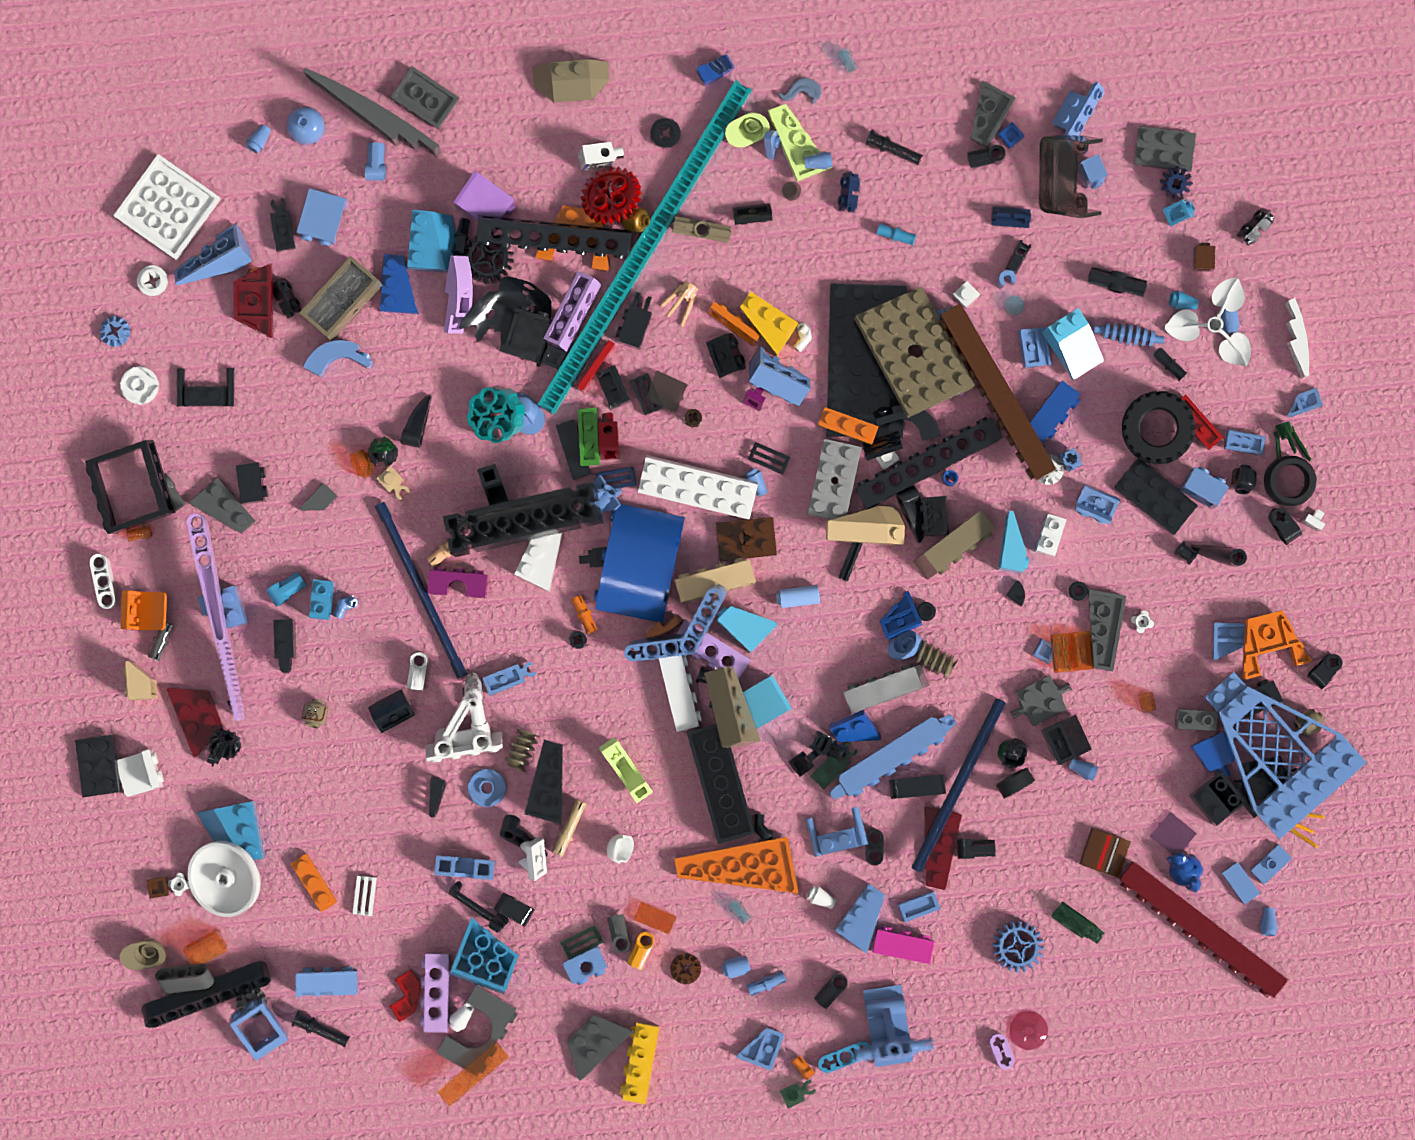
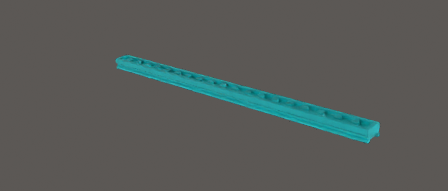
M737 80L731 86L651 217L648 227L640 235L629 256L538 402V406L553 415L556 414L672 224L675 216L725 137L727 126L736 119L752 93L751 88H747Z

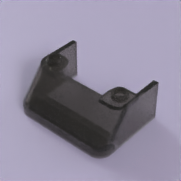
M1068 135L1045 136L1041 139L1039 153V207L1043 212L1075 218L1101 215V211L1088 209L1086 196L1081 192H1077V155L1085 154L1088 151L1089 144L1101 143L1103 138Z

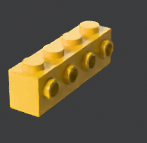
M637 1022L636 1026H632L634 1032L630 1035L631 1038H634L633 1044L628 1045L627 1057H630L629 1065L625 1064L623 1076H627L626 1083L621 1084L619 1095H623L622 1100L645 1104L659 1026Z

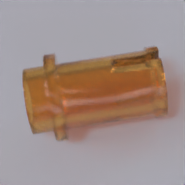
M143 525L140 528L126 530V536L132 535L127 537L129 542L143 538L148 540L149 537H152V531L150 526Z

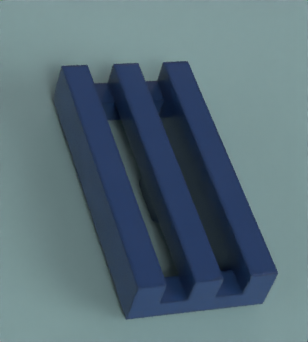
M633 466L595 473L597 478L599 475L607 476L630 471L631 475L604 480L606 483L632 479V482L612 485L614 489L637 486Z

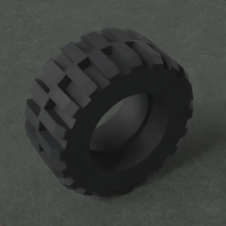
M1151 391L1140 395L1126 409L1122 420V435L1127 448L1138 459L1152 464L1170 463L1180 458L1191 446L1195 435V419L1187 403L1177 395L1167 391ZM1153 410L1169 412L1177 424L1175 437L1169 443L1162 446L1149 444L1141 435V421L1147 413Z

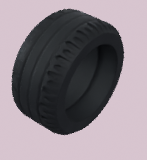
M1283 456L1274 460L1268 466L1264 475L1266 493L1275 503L1283 506L1303 504L1313 495L1316 488L1317 480L1313 467L1308 461L1298 456ZM1285 465L1297 466L1305 478L1303 490L1295 497H1285L1276 488V474Z

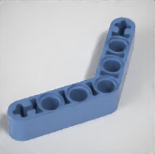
M715 584L708 590L685 634L631 641L624 650L626 659L629 661H642L693 654L700 646L726 597L725 587ZM716 591L718 592V597L713 602L711 600L714 597V592ZM704 607L709 608V609L711 610L712 614H711V615L706 614V613L703 611V608H704ZM695 624H700L703 627V631H698L695 628ZM686 640H691L694 643V647H689ZM669 642L675 645V650L668 647ZM649 645H654L657 648V652L651 651Z

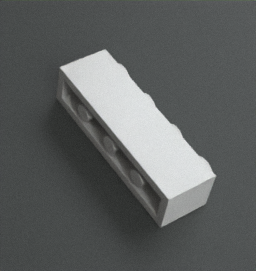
M686 655L659 658L676 731L699 727L698 723L702 722L700 712L695 711L694 704L697 703L695 692L691 693L689 685H693L690 673L686 674L685 666H688Z

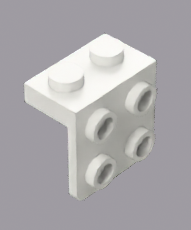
M153 750L142 751V753L117 760L119 776L125 796L130 797L163 787L162 782H164L162 772L158 770L157 764L159 761L156 752L153 753Z

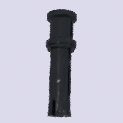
M871 130L865 145L874 146L880 149V152L887 151L917 166L919 165L922 154L891 141L889 136L884 137L875 133V130ZM896 149H899V150H901V151H903V152H905V153L910 154L911 157L908 156V155H906V154H903V153L897 151Z
M298 1010L291 1025L292 1027L297 1026L306 1030L308 1034L313 1032L344 1048L350 1036L317 1022L315 1017L310 1018L302 1014L300 1010Z

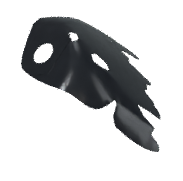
M507 276L502 279L499 291H489L470 309L460 323L459 329L477 325L475 337H477V342H479L488 329L494 326V332H501V344H505L515 314L513 307L519 309L520 306L527 307L531 305L534 307L533 313L537 314L538 311L549 314L548 318L551 319L552 302L550 297L534 284ZM524 284L532 286L534 290L528 289ZM523 290L528 292L529 294L524 295ZM493 309L495 315L489 320L486 318V314ZM546 342V345H545V348H544V351H543V355H542L541 361H542L543 356H544V354H545L547 342Z

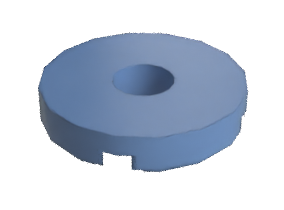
M479 770L469 780L468 794L472 801L479 806H494L500 803L505 796V780L495 770ZM485 782H489L492 785V791L488 794L484 793L481 788Z

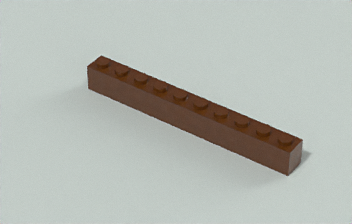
M961 303L940 314L941 320L939 323L944 331L947 330L950 337L948 338L954 347L957 346L960 351L958 355L962 362L968 365L969 370L967 371L972 380L976 379L979 384L977 389L982 397L986 396L990 412H995L998 419L996 422L1001 430L1005 429L1008 434L1006 439L1011 447L1014 446L1017 453L1015 454L1019 462H1024L1027 467L1025 472L1029 479H1034L1037 482L1055 472L1056 467Z

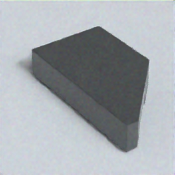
M323 483L299 509L301 511L326 510L338 496Z

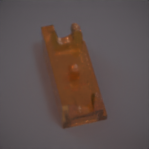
M216 929L184 946L183 952L190 964H199L227 952L228 949L219 929Z

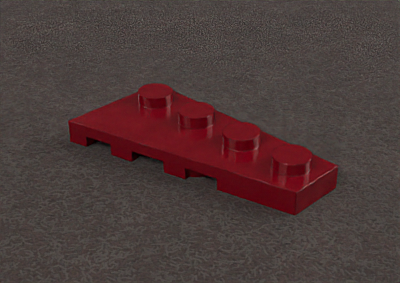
M924 806L926 839L940 810ZM951 812L925 864L926 886L946 890L962 817L961 814Z

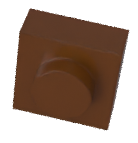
M167 876L146 880L149 899L170 895Z

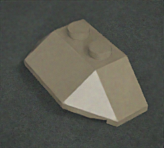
M590 59L560 61L532 68L534 88L554 103L592 100L610 81L607 61Z

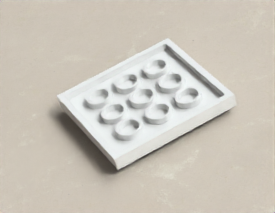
M158 154L116 211L114 217L177 260L221 198Z

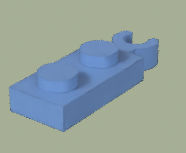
M528 662L521 669L519 664L483 677L482 679L489 696L524 683V676H535L537 674L536 671L533 673L527 671L528 666L533 665V663Z

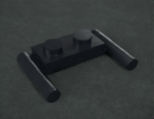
M177 368V407H234V368H227V387H185V369Z

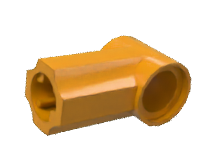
M646 930L639 934L627 964L636 969H643L655 942V936L652 932ZM643 935H648L651 938L649 945H644L641 942Z

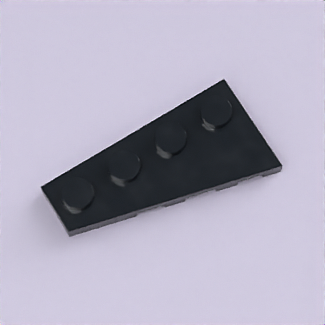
M548 740L543 741L524 815L562 824L563 744Z

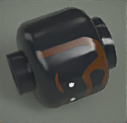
M1240 465V467L1232 471L1231 487L1236 493L1249 494L1255 489L1256 471L1251 469L1249 465Z

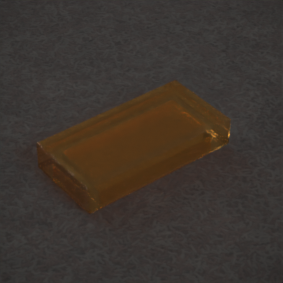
M641 902L634 920L670 934L677 916Z

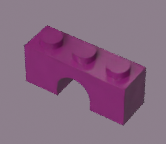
M434 567V570H429L428 594L448 595L450 585L455 581H461L466 585V597L486 598L488 575L484 574V571L473 570L472 573H465V569H453V572H447L446 568Z

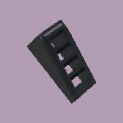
M432 776L430 779L429 817L435 818L447 782Z

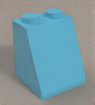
M732 606L728 609L724 607L717 614L719 617L717 622L749 653L777 626L775 621Z
M773 675L743 692L756 729L792 709Z

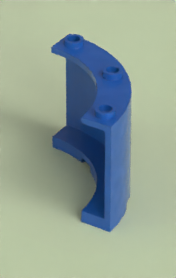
M621 504L616 511L612 510L610 521L613 523L607 550L603 549L601 556L604 565L599 590H595L593 601H596V610L663 623L685 517Z

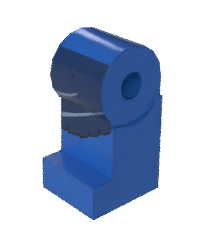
M725 54L705 65L697 67L696 72L703 85L706 86L731 72L735 67L728 54Z

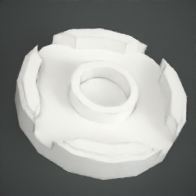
M146 367L130 368L121 378L122 395L133 404L143 405L149 403L158 393V378L153 371Z

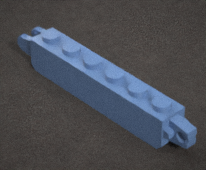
M951 714L938 720L937 718L930 717L841 773L838 778L840 784L831 790L830 797L837 799L847 794L848 796L853 795L855 798L864 792L862 788L868 784L872 787L880 782L879 777L884 774L886 777L896 772L895 767L901 764L904 767L912 762L911 757L918 754V756H921L929 751L928 746L933 743L935 746L945 741L943 737L947 735L946 733L956 725L954 718Z

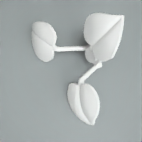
M1238 278L1227 279L1215 288L1212 294V302L1214 305L1221 307L1217 316L1209 319L1208 323H1198L1197 314L1191 310L1184 309L1174 314L1165 325L1166 331L1181 341L1195 340L1200 334L1198 327H1208L1212 332H1220L1227 339L1222 341L1219 346L1221 358L1230 364L1247 366L1249 363L1251 346L1248 338L1240 332H1235L1229 337L1222 330L1224 323L1220 318L1224 308L1227 311L1234 312L1240 309L1244 303L1245 295Z

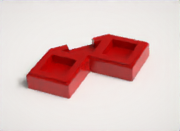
M412 968L395 979L405 996L389 1007L399 1022L417 1010L421 982Z

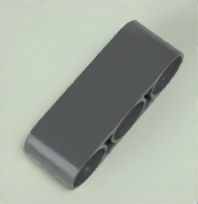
M204 963L165 967L158 970L155 974V979L164 993L202 990L209 988L214 983V978Z

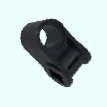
M1277 508L1269 513L1268 520L1285 545H1288L1303 534L1286 509ZM1281 513L1280 520H1276L1277 514Z
M1337 654L1325 655L1308 673L1307 678L1322 690L1342 667V658ZM1329 659H1336V660L1334 661V663H1335L1336 665H1335V666H1329V665H1330Z

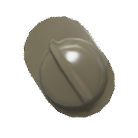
M144 938L140 942L126 945L120 952L122 965L131 970L158 967L166 959V952L163 949L162 943L153 938Z

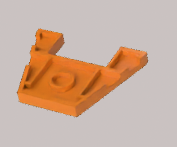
M563 205L554 223L603 227L601 220L598 223L594 219L591 220L583 208ZM552 233L548 239L555 242L559 239V235ZM571 235L567 241L574 244L578 241V237ZM590 237L586 243L590 246L595 245L597 239ZM549 248L548 251L538 250L535 259L553 262L555 249ZM607 254L605 257L594 255L592 269L609 272Z
M1282 610L1245 619L1243 680L1261 676L1257 660L1258 655L1289 647L1294 666L1312 662L1310 655H1307L1303 649L1304 645L1297 639L1293 627Z

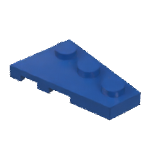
M384 254L380 312L418 314L403 255Z

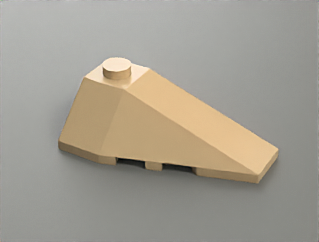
M875 506L826 521V540L904 545L905 525L896 507Z

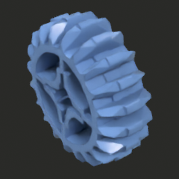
M1018 920L1017 926H1015L1014 921H1010V928L1003 924L1005 931L997 930L1001 934L1000 937L994 935L993 938L999 941L998 943H992L993 947H998V950H994L993 954H1000L996 961L998 962L1003 959L1002 967L1009 964L1007 967L1008 971H1011L1013 966H1015L1016 973L1019 972V967L1022 968L1023 972H1026V965L1033 969L1034 967L1031 962L1039 963L1035 959L1036 956L1043 957V954L1038 953V950H1044L1045 947L1039 946L1038 943L1044 942V939H1037L1041 933L1039 931L1033 933L1036 929L1035 926L1028 929L1029 922H1025L1024 927H1022L1021 920ZM1017 931L1027 932L1032 940L1022 941ZM1012 932V943L1003 947L1004 939ZM1017 941L1020 944H1024L1023 948H1021L1022 950L1020 951V953L1017 949H1013V946L1016 945L1015 942ZM1034 946L1031 956L1025 960V950ZM1015 952L1019 962L1010 961L1004 953Z

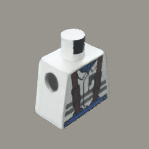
M611 142L582 145L578 151L581 171L612 166L615 159L624 158L623 148H613Z

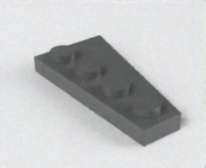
M1088 589L1093 668L1113 672L1127 596Z

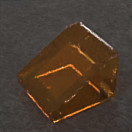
M1153 692L1138 695L1143 713L1156 710Z

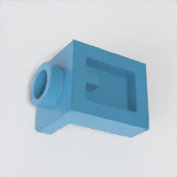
M1188 199L1180 200L1162 209L1170 226L1195 216L1194 205Z

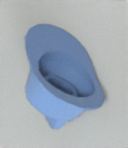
M517 393L518 399L524 404L525 408L523 416L524 425L521 432L528 435L536 434L544 427V413L527 394Z

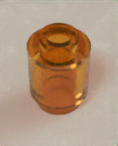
M360 449L349 455L357 477L365 479L373 475L372 471L375 468L370 462L367 452L365 453L363 449Z

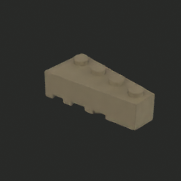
M980 510L915 560L914 563L927 580L937 572L941 575L949 569L947 566L949 563L953 562L956 564L963 558L962 553L966 550L970 553L978 547L976 543L979 540L984 542L991 537L992 534L990 532L995 527L983 511Z
M722 667L706 672L705 678L722 748L744 747L761 742L734 667Z

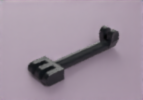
M457 881L450 888L448 894L490 921L488 927L498 933L508 924L509 919L500 913L495 916L460 893L462 888L460 881Z

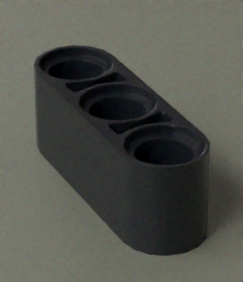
M944 774L889 780L891 799L946 794Z

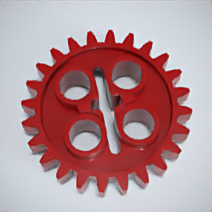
M610 167L609 172L602 169L601 175L596 172V178L590 177L591 183H585L587 189L582 190L584 195L580 197L583 201L581 205L591 220L594 219L596 223L601 220L603 225L608 220L612 225L615 219L620 223L621 217L627 219L626 214H633L631 209L638 208L635 202H641L639 196L642 195L640 190L642 187L637 177L632 172L628 173L626 168L621 171L620 167H617L614 171Z

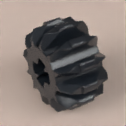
M221 728L220 730H215L209 737L208 746L209 751L213 752V756H219L220 759L225 758L228 760L229 758H235L240 751L241 742L240 737L236 736V732L232 733L229 729L226 731Z

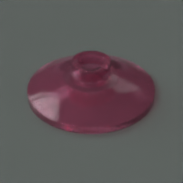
M1024 1011L1013 1018L1009 1033L1012 1041L1019 1048L1033 1050L1045 1042L1048 1035V1026L1044 1018L1038 1013ZM1029 1027L1033 1029V1033L1030 1035L1026 1034V1029Z

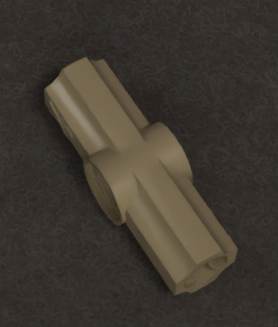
M675 216L672 233L729 243L731 226ZM700 224H704L707 228L704 235L697 233V226Z

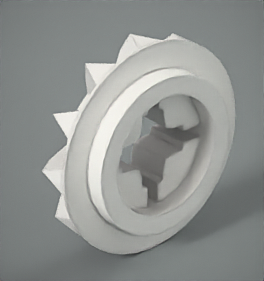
M158 266L143 268L137 277L139 289L148 296L159 295L165 291L168 284L165 271ZM149 274L154 278H158V281L155 282L156 288L152 284H146L150 281Z
M1048 454L1057 472L1051 473L1048 477L1039 480V482L1051 485L1061 479L1064 473V465L1060 458L1053 454Z

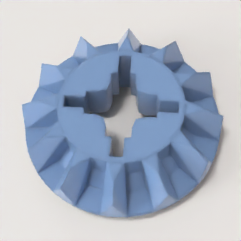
M113 316L106 318L101 323L99 333L104 343L112 347H118L129 339L130 327L123 318ZM110 325L114 326L115 328H120L117 331L119 338H117V336H115L114 334L110 335V332L112 331Z

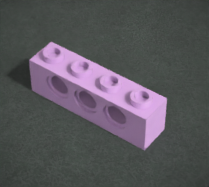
M580 271L577 272L543 338L551 346L568 352L601 287V284L594 277Z
M685 620L676 635L685 634L690 622ZM695 626V628H696L698 631H703L702 629H700V628H698L697 626ZM708 633L704 636L697 650L691 654L700 661L702 658L709 662L707 665L714 670L725 667L722 665V658L730 656L733 660V664L730 667H734L738 680L750 662L749 658ZM686 640L687 645L693 647L689 644V640ZM708 646L716 648L715 656L709 657L706 655L705 650Z
M426 953L425 957H422V969H425V977L421 978V988H425V995L421 996V1008H424V1016H421L420 1027H424V1032H448L450 953ZM432 968L440 970L441 975L439 978L431 976L430 971ZM433 987L440 990V996L437 998L430 995V989ZM431 1007L439 1009L440 1014L438 1017L430 1015L429 1010Z

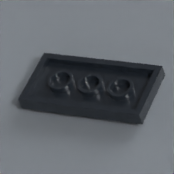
M1138 458L1114 487L1173 536L1198 507L1195 502Z

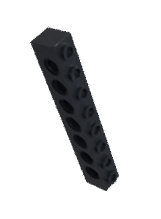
M478 215L476 241H480L482 245L499 243V246L510 247V244L518 245V248L529 249L531 246L537 247V250L548 251L551 248L556 249L560 253H567L568 250H571L580 255H586L587 252H591L595 256L600 257L611 254L614 258L623 259L630 254L632 233L630 230ZM497 227L502 230V233L499 236H494L491 234V230ZM517 229L521 232V235L518 238H513L510 232ZM533 231L540 234V237L536 240H532L529 237ZM552 233L559 235V239L555 242L548 239ZM571 235L578 237V241L574 244L567 241ZM594 237L597 239V243L590 246L586 243L587 239ZM614 239L616 244L614 247H607L605 245L606 241Z
M984 417L976 422L977 425L970 428V426L959 430V435L955 437L949 435L942 439L944 443L938 446L936 443L925 448L927 452L921 455L917 452L909 456V461L904 464L900 461L891 466L892 470L888 472L882 470L875 474V479L869 481L867 478L859 482V487L855 490L865 509L877 505L1001 440L1003 437L993 418L987 419V417ZM974 432H983L984 439L980 441L976 440L974 438ZM960 439L965 440L967 448L959 449L957 441ZM943 448L948 449L950 457H941L940 450ZM930 457L933 460V466L926 467L923 464V459ZM908 466L915 467L916 474L914 476H909L906 473ZM897 475L899 483L897 485L891 484L889 476ZM873 484H880L883 489L882 492L879 494L872 491Z

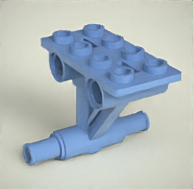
M901 985L863 991L872 1047L854 1049L855 1055H860L855 1056L856 1062L874 1059L875 1066L881 1067L912 1062L913 1056L917 1052L934 1050V1045L930 1044L933 1043L932 1037L920 1040L910 1038Z

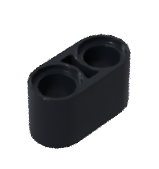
M870 829L866 833L868 844L865 845V858L870 865L876 866L883 861L884 837L880 830ZM872 832H877L880 835L877 843H872L869 840ZM873 851L878 852L880 855L877 862H871L869 859V855Z
M504 892L494 908L498 913L526 927L535 909Z

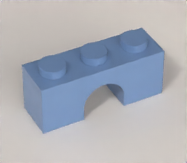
M437 855L434 875L494 880L495 860Z

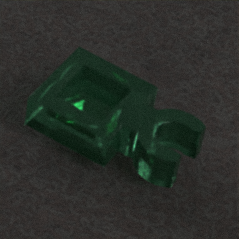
M806 1080L801 1087L796 1082L780 1090L788 1109L806 1101L803 1095H813L816 1093L815 1089L811 1091L806 1089V1086L812 1083L811 1080Z

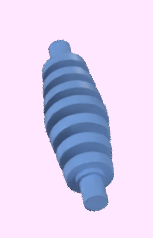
M1106 323L1105 326H1094L1093 332L1102 334L1105 339L1108 338V335H1111L1110 340L1115 341L1117 336L1118 343H1122L1123 338H1126L1125 345H1130L1131 339H1133L1134 346L1138 345L1139 340H1141V346H1145L1146 341L1148 346H1153L1155 343L1164 344L1165 340L1164 336L1156 335L1153 330L1148 334V329L1143 328L1142 333H1140L1139 326H1136L1134 332L1133 324H1129L1127 330H1125V324H1121L1120 329H1117L1118 323H1113L1112 328H1110V323Z

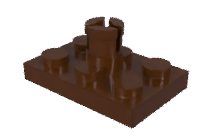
M773 517L716 523L720 561L736 560L743 557L748 559L777 556Z

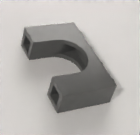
M476 985L467 1003L489 1017L492 1023V1035L489 1041L478 1047H470L447 1035L437 1051L441 1056L475 1076L478 1073L483 1074L488 1066L486 1063L489 1056L493 1057L498 1049L495 1046L499 1039L503 1040L508 1032L505 1029L509 1022L512 1024L518 1015L515 1012L517 1009L515 1006L479 985Z

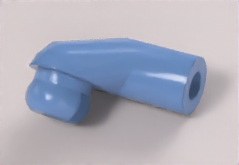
M354 596L340 599L333 616L343 619L346 610L358 606V599Z

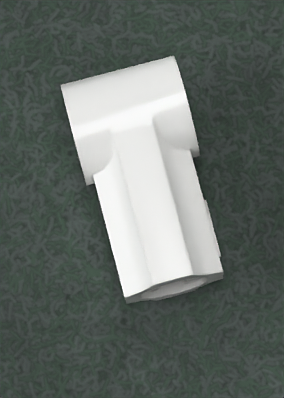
M417 652L411 656L406 688L423 691L429 658L424 652ZM417 655L424 658L422 666L415 664L414 659Z

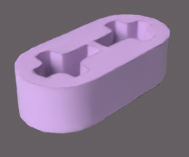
M995 1033L989 1040L995 1060L1002 1069H1009L1014 1065V1057L1004 1035ZM996 1037L1004 1041L1001 1043L1002 1050H999L997 1045H993ZM1003 1052L1007 1058L1010 1057L1011 1059L1008 1061V1065L1000 1063L1003 1059L1001 1055Z

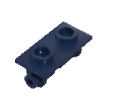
M852 172L842 174L840 179L841 193L838 198L840 212L847 210V212L854 213L855 209H857L858 195H853L852 191L859 192V174H852Z
M992 207L991 226L1029 228L1031 209Z

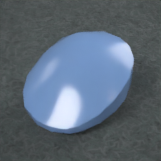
M911 630L894 637L887 648L889 656L895 660H904L915 655L923 644L922 637Z

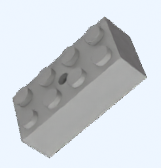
M824 439L808 516L831 520L847 515L862 447ZM833 477L838 478L839 481L837 484H833L831 482V479Z

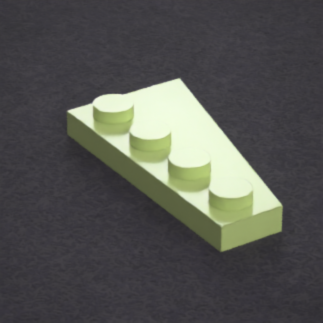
M784 104L768 110L767 113L774 130L778 132L781 147L796 182L827 171L825 169L805 168L804 157L821 151L813 144L810 136L802 129L799 121L788 106Z

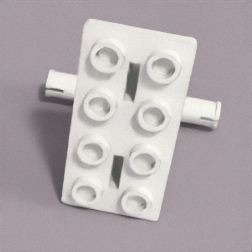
M471 673L468 674L467 680L464 683V697L447 727L441 728L436 732L435 743L426 745V761L439 762L444 758L457 759L461 755L469 754L474 756L480 754V752H496L503 748L502 732L491 733L488 721L485 720L482 704V683L476 673H473V676H471ZM470 709L471 729L457 731Z

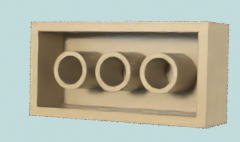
M745 557L733 561L734 564L728 566L726 562L715 565L716 569L709 571L708 567L696 570L697 574L691 576L689 573L678 575V579L675 582L681 604L704 598L708 590L715 584L724 586L726 592L755 584L756 581L750 559L745 560Z

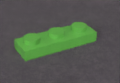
M578 409L580 465H601L598 409Z

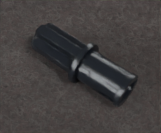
M460 218L457 233H454L455 239L451 251L454 255L464 254L465 244L469 239L467 232L470 220L467 218Z
M1161 347L1154 352L1153 356L1178 381L1187 374L1176 362V359H1173Z

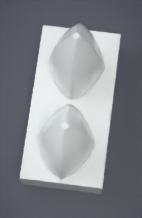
M537 837L533 841L523 842L520 848L527 855V858L521 859L519 864L528 871L529 879L536 881L547 873L544 839Z

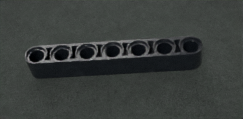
M264 961L254 962L214 978V983L207 989L176 992L144 1004L141 1010L145 1026L147 1028H155L268 985L271 982L267 963Z

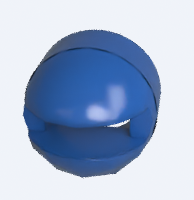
M948 470L943 474L942 481L944 485L949 487L957 483L958 475L955 471Z

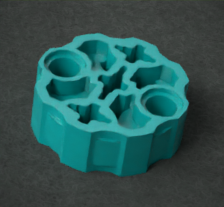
M499 385L483 388L477 395H473L468 403V425L473 428L475 436L482 441L488 440L492 443H499L510 440L512 436L521 431L524 425V404L520 402L517 393L511 388L506 389ZM491 392L493 393V396H494L493 399H492L491 396H490V393H491ZM493 413H501V415L491 416ZM499 429H500V431H501V433H502V436H501V437H500V435H499V433H498V430H499Z

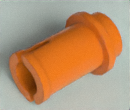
M801 1055L791 1062L802 1074V1078L806 1080L815 1073L813 1071L814 1068H811Z

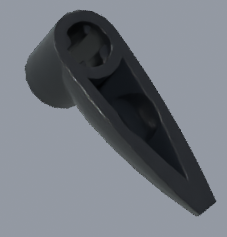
M427 395L422 399L411 413L402 431V445L421 447L432 395Z
M911 486L897 493L896 498L917 543L923 541L922 522L924 521V515L920 510V494L915 486Z
M1191 545L1193 550L1199 551V555L1225 565L1238 567L1247 560L1246 552L1242 549L1212 545ZM1238 553L1239 557L1241 556V560L1236 563L1233 555Z
M506 815L500 830V836L518 847L523 842L535 839L527 829L520 825L521 821L517 816Z

